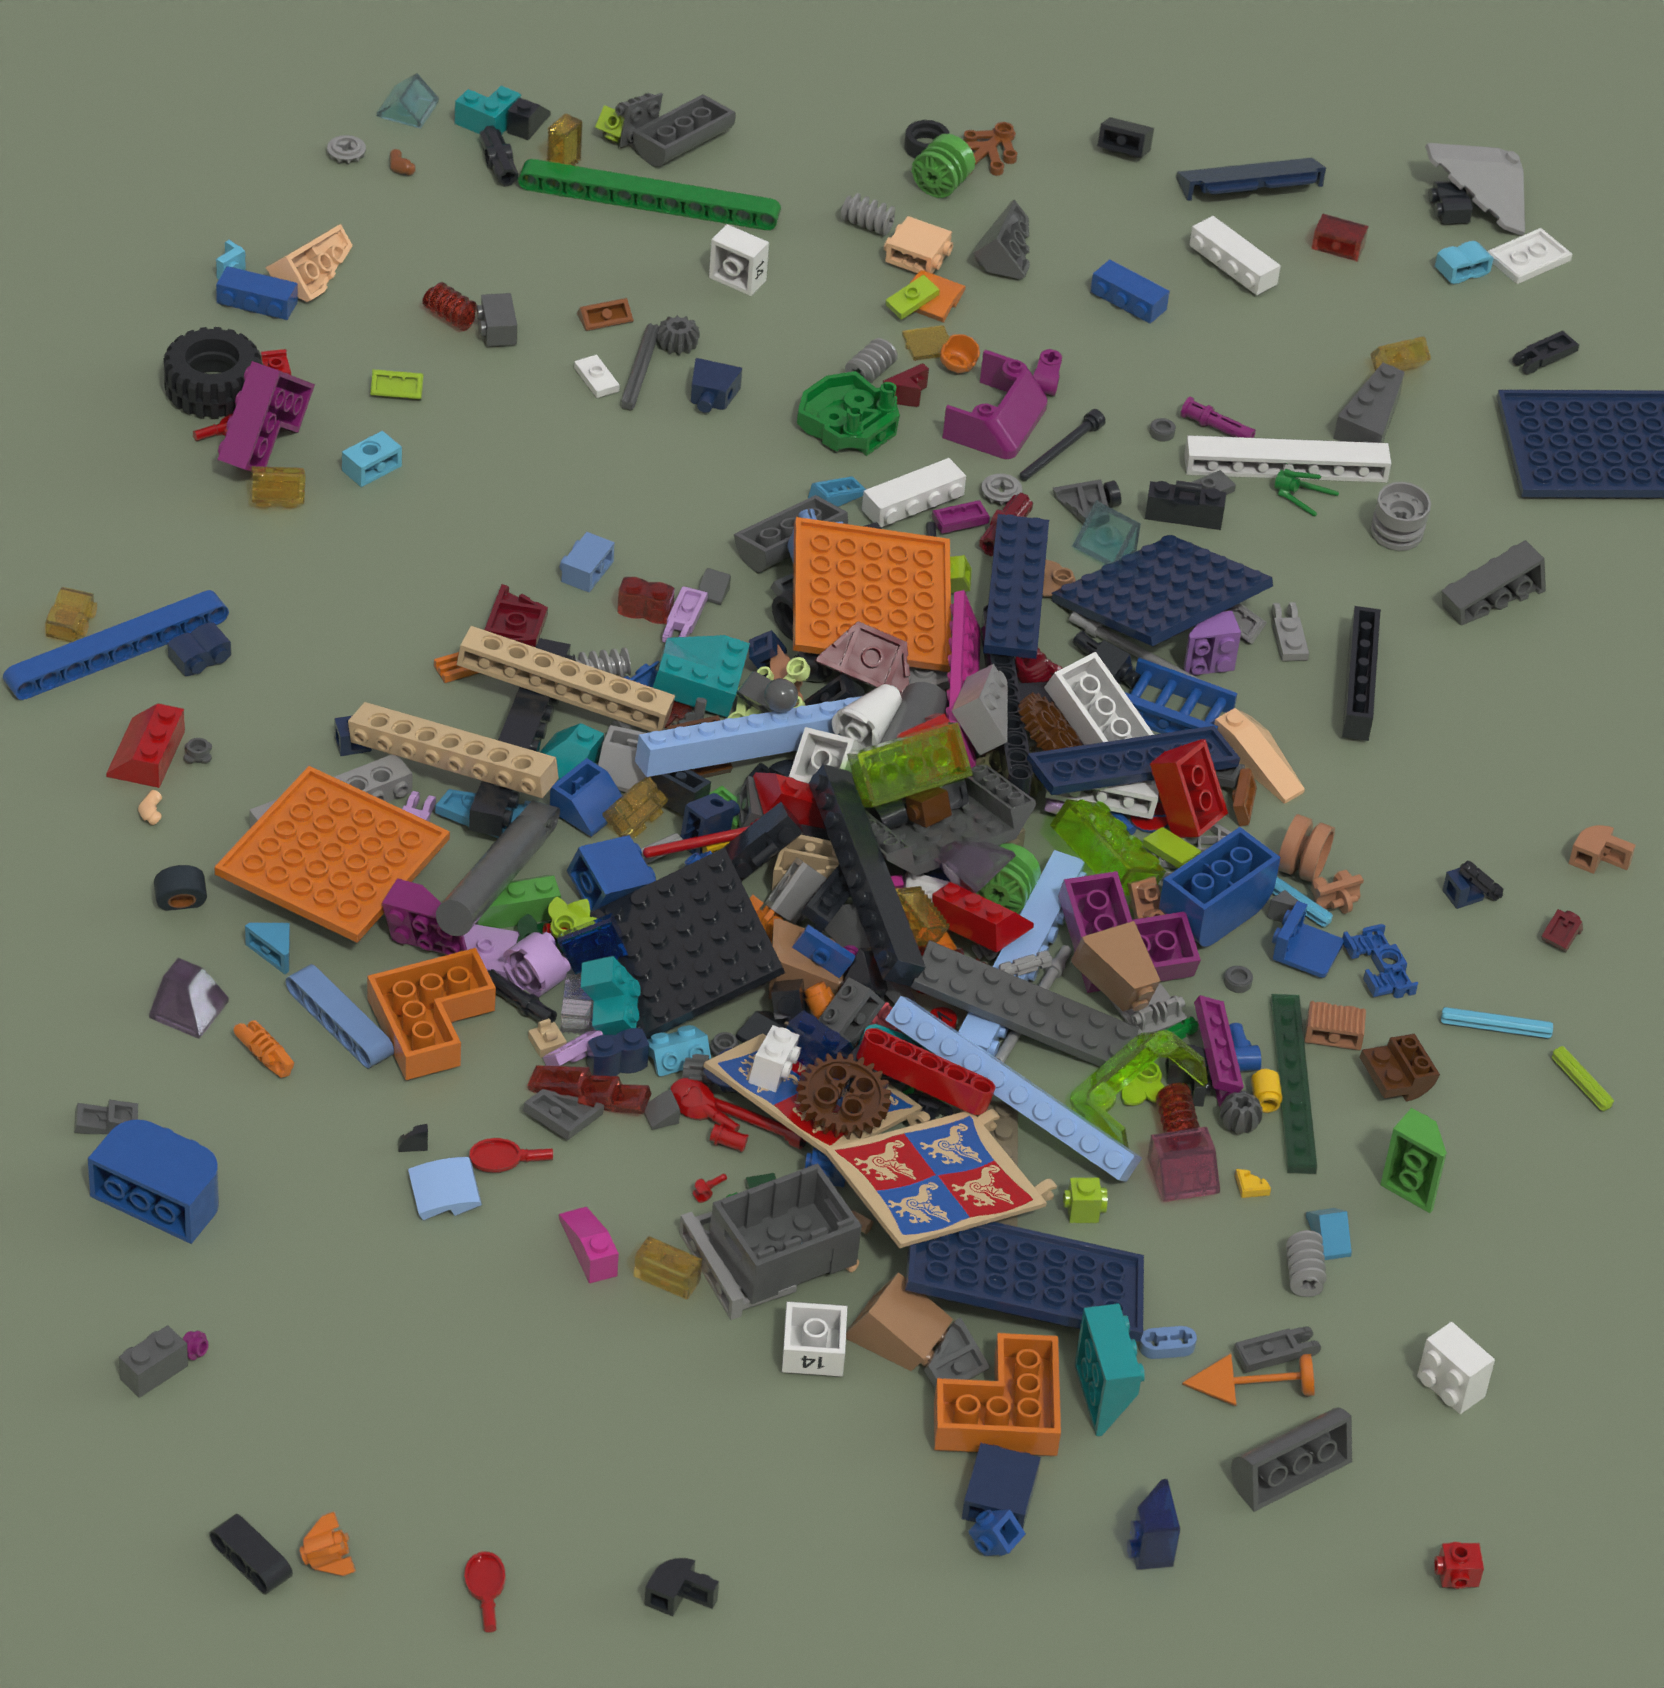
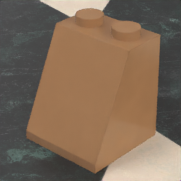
M775 918L772 946L785 970V974L769 981V999H772L771 991L775 981L803 979L805 990L824 981L825 985L830 986L833 994L836 996L844 982V975L840 978L836 977L792 948L794 942L805 928Z
M1134 921L1083 936L1071 959L1073 965L1122 1011L1129 1009L1138 1011L1147 1007L1160 983V978Z
M898 1272L872 1296L846 1331V1339L912 1371L919 1364L925 1366L934 1354L932 1348L935 1344H940L948 1331V1326L954 1319L925 1294H917L905 1290L906 1278Z

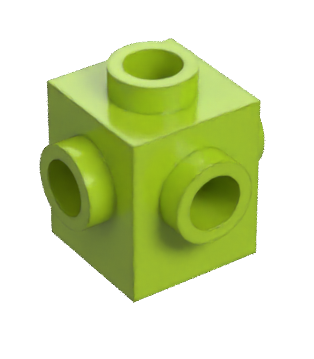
M604 105L595 128L606 133L605 138L618 143L619 139H621L624 118L621 115H617L615 109Z

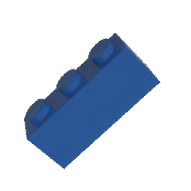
M1110 259L1093 273L1090 291L1149 324L1167 310L1170 293L1169 290Z
M227 266L216 284L217 304L288 320L298 303V283Z

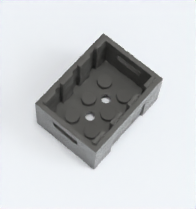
M817 1163L713 1202L709 1241L750 1303L755 1304L778 1295L779 1291L828 1272L833 1274L856 1265L862 1225Z

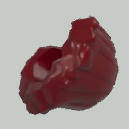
M1039 648L1036 659L1015 657L1014 659L1019 683L1048 682L1055 672L1063 669L1061 666L1053 663L1051 659H1047L1046 655Z

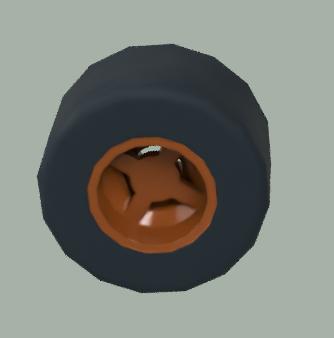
M190 865L171 866L161 870L154 878L156 902L158 907L165 911L198 908L207 899L205 876L203 871L197 867Z

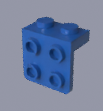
M1297 901L1292 911L1289 909L1286 911L1282 921V929L1278 927L1274 933L1272 943L1276 945L1273 960L1324 978L1327 976L1343 947L1344 940L1341 937L1304 924L1308 904Z

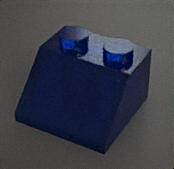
M804 1010L787 1025L786 1029L800 1035L797 1046L801 1048L797 1061L806 1067L808 1064L814 1065L817 1057L824 1062L826 1054H830L833 1059H836L838 1052H841L843 1059H847L854 1049L850 1041Z
M1161 1479L1137 1507L1135 1520L1131 1521L1132 1539L1127 1540V1551L1129 1558H1134L1137 1570L1174 1566L1181 1529L1168 1479Z

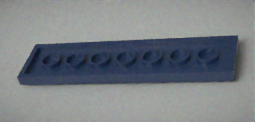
M998 514L983 653L1037 658L1049 520L1037 517H1020L1011 514Z
M1209 726L1028 753L1026 760L1030 762L1034 774L1052 796L1155 780L1150 766L1153 760L1165 751L1200 739H1206L1215 770L1238 767L1240 757L1216 727Z

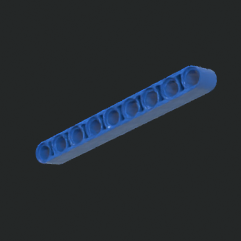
M207 590L14 664L5 670L3 680L16 698L25 700L167 645L173 638L181 634L191 633L203 624L214 622L218 625L226 620L229 610L214 591Z

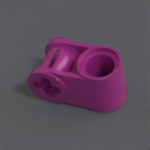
M1053 349L1041 352L1033 377L1045 394L1055 396L1060 377L1059 370L1062 363V355Z

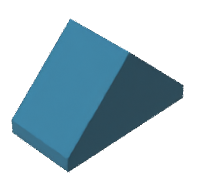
M248 923L245 925V945L283 974H287L289 972L290 923Z
M1329 1208L1306 1212V1218L1311 1231L1318 1232L1322 1236L1325 1260L1351 1257L1352 1250L1347 1211Z

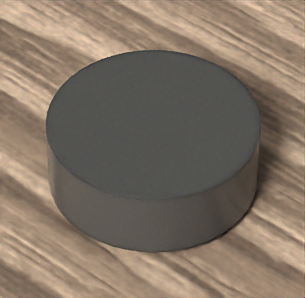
M1155 419L1150 426V435L1158 441H1169L1174 438L1176 426L1169 419Z
M1232 966L1226 970L1224 984L1227 989L1235 993H1244L1251 988L1253 974L1249 969L1243 966Z

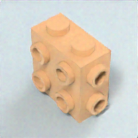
M907 216L902 224L897 225L894 235L888 237L885 242V262L915 273L924 270L933 274L936 269H940L945 256H949L952 252V231Z

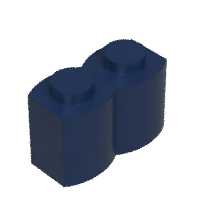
M214 622L203 624L191 633L181 634L167 643L168 657L184 676L199 674L207 666L223 663L231 656V642Z
M631 1028L623 1030L616 1035H600L590 1039L587 1044V1067L594 1080H606L620 1073H636L648 1067L649 1042L643 1029Z

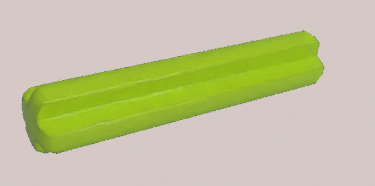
M1560 1046L1553 1051L1552 1059L1601 1111H1606L1613 1106L1614 1099L1564 1046Z

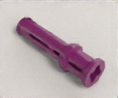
M1191 396L1186 399L1182 406L1180 416L1198 421L1202 427L1211 426L1232 437L1254 438L1256 434L1255 429L1215 412L1211 405H1202L1194 401V398Z

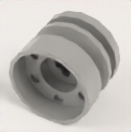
M1393 482L1384 486L1379 492L1370 530L1373 538L1382 546L1397 551L1410 550L1418 546L1423 539L1430 512L1431 501L1429 495L1422 488L1412 483Z

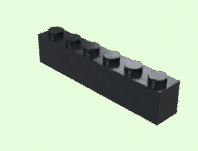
M1354 606L1349 637L1343 738L1369 741L1374 715L1381 609Z

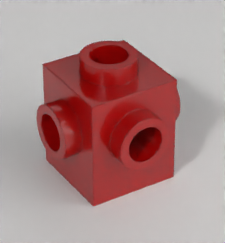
M1442 1543L1439 1556L1434 1558L1435 1574L1440 1575L1442 1587H1454L1457 1589L1479 1587L1484 1571L1479 1543Z

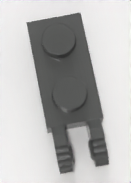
M1303 1326L1302 1328L1299 1327L1292 1330L1288 1328L1236 1342L1233 1351L1245 1373L1299 1359L1304 1354L1314 1356L1320 1351L1321 1345L1315 1340L1308 1341L1314 1334L1310 1327Z

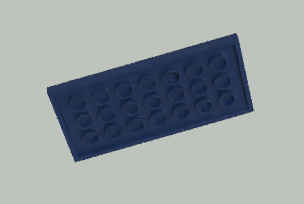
M997 1222L987 1223L908 1246L905 1290L1079 1329L1081 1328L1084 1308L1120 1304L1122 1314L1127 1315L1129 1319L1130 1339L1138 1342L1141 1341L1144 1308V1255Z

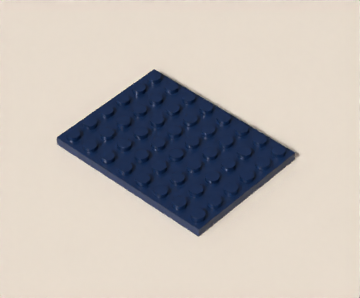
M1498 390L1497 400L1521 497L1664 498V390Z

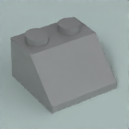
M796 857L765 901V904L793 924H796L798 920L802 922L806 916L801 912L827 878Z

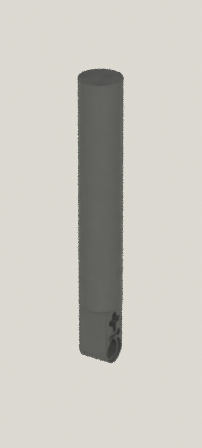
M532 800L522 813L514 819L437 908L436 920L444 932L453 936H462L470 931L554 831L559 820L560 808Z

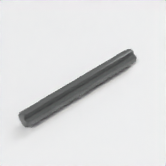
M649 323L646 326L621 400V407L623 409L633 410L635 408L657 342V332L659 331L657 324Z

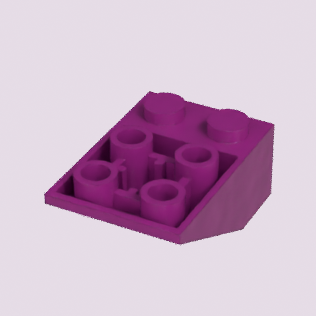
M397 878L382 902L392 940L400 944H409L427 951L432 950L446 955L467 950L464 935L453 936L447 934L438 925L436 911L441 902L423 885Z

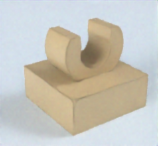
M550 1019L540 1021L537 1028L528 1030V1039L540 1058L567 1043L556 1023H551Z

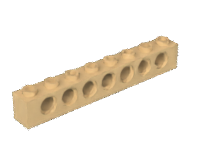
M470 626L460 645L457 660L458 666L651 732L663 731L671 715L675 698L673 694L474 626Z
M364 702L348 720L352 743L539 798H543L559 779L556 757Z

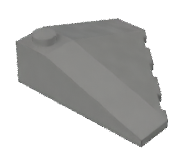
M1426 144L1425 148L1429 161L1435 167L1441 165L1450 174L1447 177L1460 190L1466 188L1474 196L1472 199L1474 203L1484 212L1491 211L1498 218L1496 223L1500 227L1518 235H1524V174L1520 157L1515 152L1492 147Z

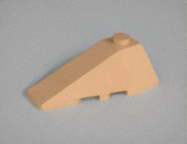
M339 224L267 266L266 269L271 277L298 283V298L309 302L325 292L327 283L335 276V270L339 264L343 263L353 245L342 225Z
M1234 708L1215 719L1214 725L1218 726V731L1240 757L1239 764L1245 765V769L1250 768L1254 779L1285 804L1304 793L1305 788L1271 733L1252 716Z

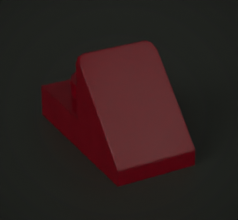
M922 363L883 380V383L892 382L896 385L895 396H897L898 405L919 407L921 390L927 388L929 368Z

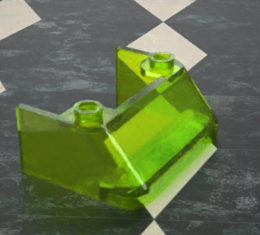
M1160 1030L1140 1033L1073 1090L1070 1095L1071 1108L1129 1148L1125 1127L1107 1113L1116 1103V1094L1158 1057H1168L1204 1087L1208 1083L1205 1059L1171 1031Z

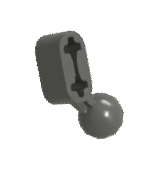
M755 671L749 675L737 691V695L744 702L763 713L773 711L784 713L790 711L798 701L797 688L791 681L783 678L771 680Z

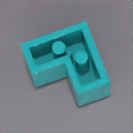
M502 85L489 97L467 89L455 100V124L477 134H480L486 126L494 125L503 134L507 130L508 109L518 98H521V94Z
M614 956L583 962L581 988L594 1001L592 1026L596 1031H602L603 1035H616L623 1030L636 1028L637 1021L639 1020L638 996L641 993L639 982L629 974L626 968Z

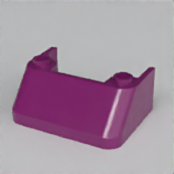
M985 349L982 357L980 383L1005 391L1007 394L998 407L983 403L977 405L972 412L947 405L942 438L1001 459H1012L1017 456L1045 413L1048 399L1023 362Z

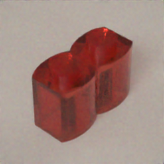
M623 577L618 594V613L628 618H644L652 623L667 624V618L674 605L675 588L662 582L649 583L638 577Z

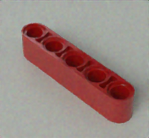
M870 1028L865 1031L856 1056L858 1060L864 1057L863 1065L868 1066L874 1063V1070L882 1071L883 1074L974 1115H981L988 1110L996 1088L990 1079L877 1028Z

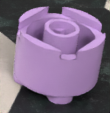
M533 932L503 953V958L507 956V963L504 964V969L509 980L522 990H526L537 997L542 996L566 978L567 972L570 971L571 966L569 961L561 955L555 946V939L548 932L543 934Z

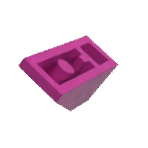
M588 1207L560 1213L559 1220L589 1284L616 1277L618 1274L619 1253L608 1230Z

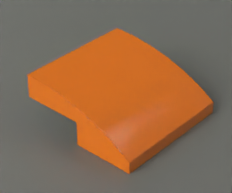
M920 270L910 283L925 275L939 288L940 295L914 312L944 323L951 308H956L966 286Z

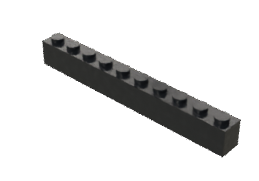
M539 638L536 648L573 660V656L570 655L571 644ZM519 687L498 741L539 752L540 739L545 738L547 722H551L553 718V705H558L559 700ZM481 781L470 808L469 831L500 837L505 826L508 827L511 824L512 809H517L519 804V791Z
M822 764L812 776L809 786L883 980L911 987L914 979L920 976L926 966L850 771Z

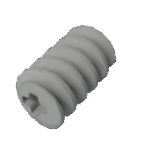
M860 193L855 194L854 198H851V195H849L845 199L841 210L842 220H849L852 224L858 223L860 227H867L870 231L875 230L878 234L884 233V236L889 233L895 219V207L891 206L886 211L887 204L882 203L877 208V200H873L869 205L870 198L867 196L861 202Z
M882 338L873 339L846 363L845 372L857 371L868 382L872 383L891 364L896 362L898 354L894 346L887 340Z
M625 647L621 649L620 655L615 648L610 650L609 656L606 650H601L599 656H597L595 651H590L588 658L584 652H580L578 658L573 655V661L623 678L625 674L631 675L630 657Z
M1305 1230L1297 1232L1288 1238L1286 1242L1290 1289L1298 1296L1311 1297L1320 1294L1323 1291V1284L1327 1280L1324 1263L1325 1257L1323 1254L1324 1248L1322 1245L1323 1239L1320 1233Z

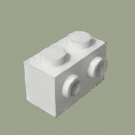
M772 1025L755 1055L748 1083L776 1093L783 1078H788L792 1065L796 1064L801 1051V1048L797 1046L800 1035L786 1028Z

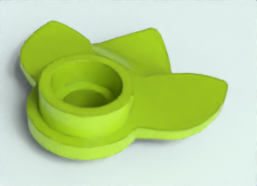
M555 897L549 904L548 914L552 920L550 930L552 935L559 940L568 941L576 936L589 937L597 933L602 927V920L590 917L588 899L578 900L567 905L561 898Z
M1143 1061L1136 1068L1127 1066L1126 1070L1118 1069L1109 1079L1111 1083L1123 1087L1122 1101L1126 1105L1136 1106L1143 1103L1146 1099L1159 1103L1164 1098L1166 1088L1161 1082L1162 1072L1159 1066L1152 1061Z

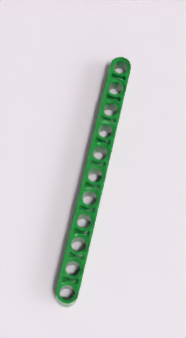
M538 159L526 160L518 178L520 187L527 191L761 230L774 229L781 211L780 203L772 198Z

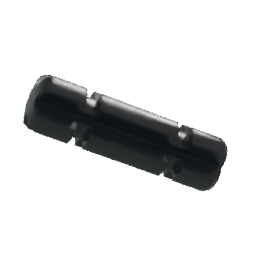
M1467 860L1460 865V874L1469 879L1473 885L1492 901L1502 898L1504 889L1480 868H1477L1473 862Z

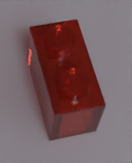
M1322 214L1314 232L1312 249L1358 262L1366 244L1369 226Z

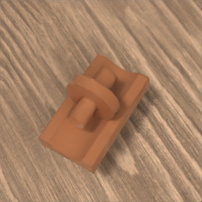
M1347 870L1337 872L1332 883H1328L1323 877L1316 878L1312 881L1311 885L1314 902L1325 909L1331 907L1332 909L1339 908L1342 913H1349L1353 909V903L1358 902V899H1360V886L1364 879L1360 874L1352 876Z
M1151 876L1143 880L1127 883L1131 899L1129 908L1133 909L1135 919L1164 915L1159 910L1160 890L1156 877Z

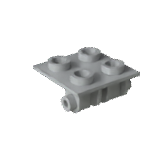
M1160 983L1149 1005L1144 1009L1122 1011L1111 1001L1127 1023L1139 1028L1137 1034L1139 1039L1162 1031L1178 1022L1182 1023V1020L1187 1018L1182 1011V1008L1185 1007L1184 999L1176 995L1171 997Z

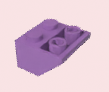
M1223 611L1197 624L1188 637L1184 671L1192 675L1235 670L1241 630L1233 611Z

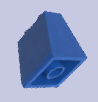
M630 835L579 847L567 869V873L581 898L588 899L590 912L656 881L653 869L647 866L642 857L641 848L637 843L633 842Z

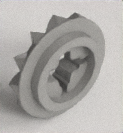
M338 136L330 140L327 145V154H330L332 160L337 159L339 163L346 161L348 164L350 161L358 162L359 158L365 156V143L354 136Z
M993 474L983 480L981 491L984 498L990 499L991 503L1000 502L1002 506L1003 503H1008L1013 495L1022 493V485L1013 476ZM1000 486H1002L1004 492H999Z

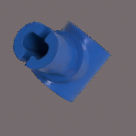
M1230 1024L1240 1072L1260 1070L1262 1062L1259 1046L1252 1045L1246 1039L1242 1024Z

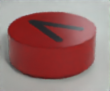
M938 1007L930 1012L953 1029L956 1028L957 1016L951 1009Z

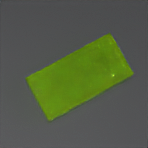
M946 722L847 754L855 785L864 807H875L973 775L958 722Z
M1067 799L1050 826L1095 874L1117 871L1124 895L1130 896L1127 883L1154 876L1158 885L1166 873L1159 864V859L1143 848L1142 841L1132 836L1126 830L1127 826L1125 823L1116 819L1110 813L1111 810L1106 804L1100 801L1087 802L1083 799L1079 801Z

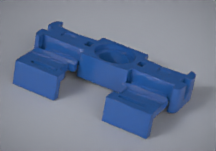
M1384 924L1363 928L1362 935L1352 937L1347 931L1343 932V945L1351 959L1359 958V955L1365 953L1368 956L1372 952L1371 959L1379 971V976L1373 975L1369 969H1366L1363 980L1373 997L1393 993V990L1394 998H1402L1405 993L1409 996L1416 994L1418 982L1412 983L1406 974L1408 963L1396 944L1389 945L1384 936L1386 927ZM1392 958L1396 963L1387 964L1382 959Z

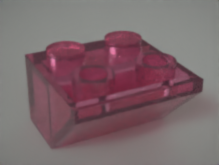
M1207 1127L1151 1135L1147 1159L1164 1202L1220 1193L1216 1150Z

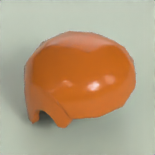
M951 335L941 348L940 360L952 372L958 374L969 372L976 365L980 356L979 345L973 338L967 335Z

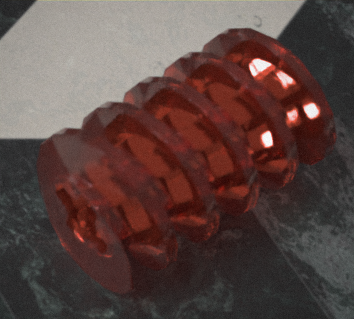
M444 282L429 288L422 298V304L425 308L430 309L431 312L444 318L462 331L468 330L475 320L476 302L469 300L465 295L462 296L460 292L455 291L450 286L448 287Z
M1172 1083L1165 1086L1156 1095V1104L1166 1142L1175 1148L1192 1147L1199 1142L1202 1133L1199 1130L1200 1125L1197 1121L1198 1117L1195 1112L1191 1090L1185 1083Z

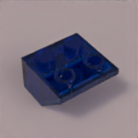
M613 913L563 931L557 937L558 944L575 975L582 972L583 962L614 956L617 960L628 955L621 929Z

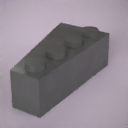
M1382 363L1338 415L1333 439L1341 442L1384 443L1401 394L1405 372Z
M1524 540L1518 545L1510 547L1508 551L1498 557L1490 559L1478 569L1470 571L1458 581L1447 585L1442 590L1443 608L1462 626L1488 615L1490 610L1495 607L1499 610L1508 607V603L1512 600L1518 599L1521 602L1528 599L1529 594L1535 591L1541 594L1546 591L1545 558Z

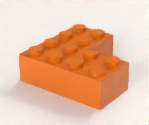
M476 948L367 976V999L382 1031L392 1042L394 1047L393 1055L405 1080L461 1066V1042L451 1022L495 1011L496 987Z
M997 1333L994 1354L995 1381L937 1378L934 1398V1450L978 1452L980 1444L984 1443L1017 1452H1026L1031 1455L1057 1456L1061 1436L1058 1336Z

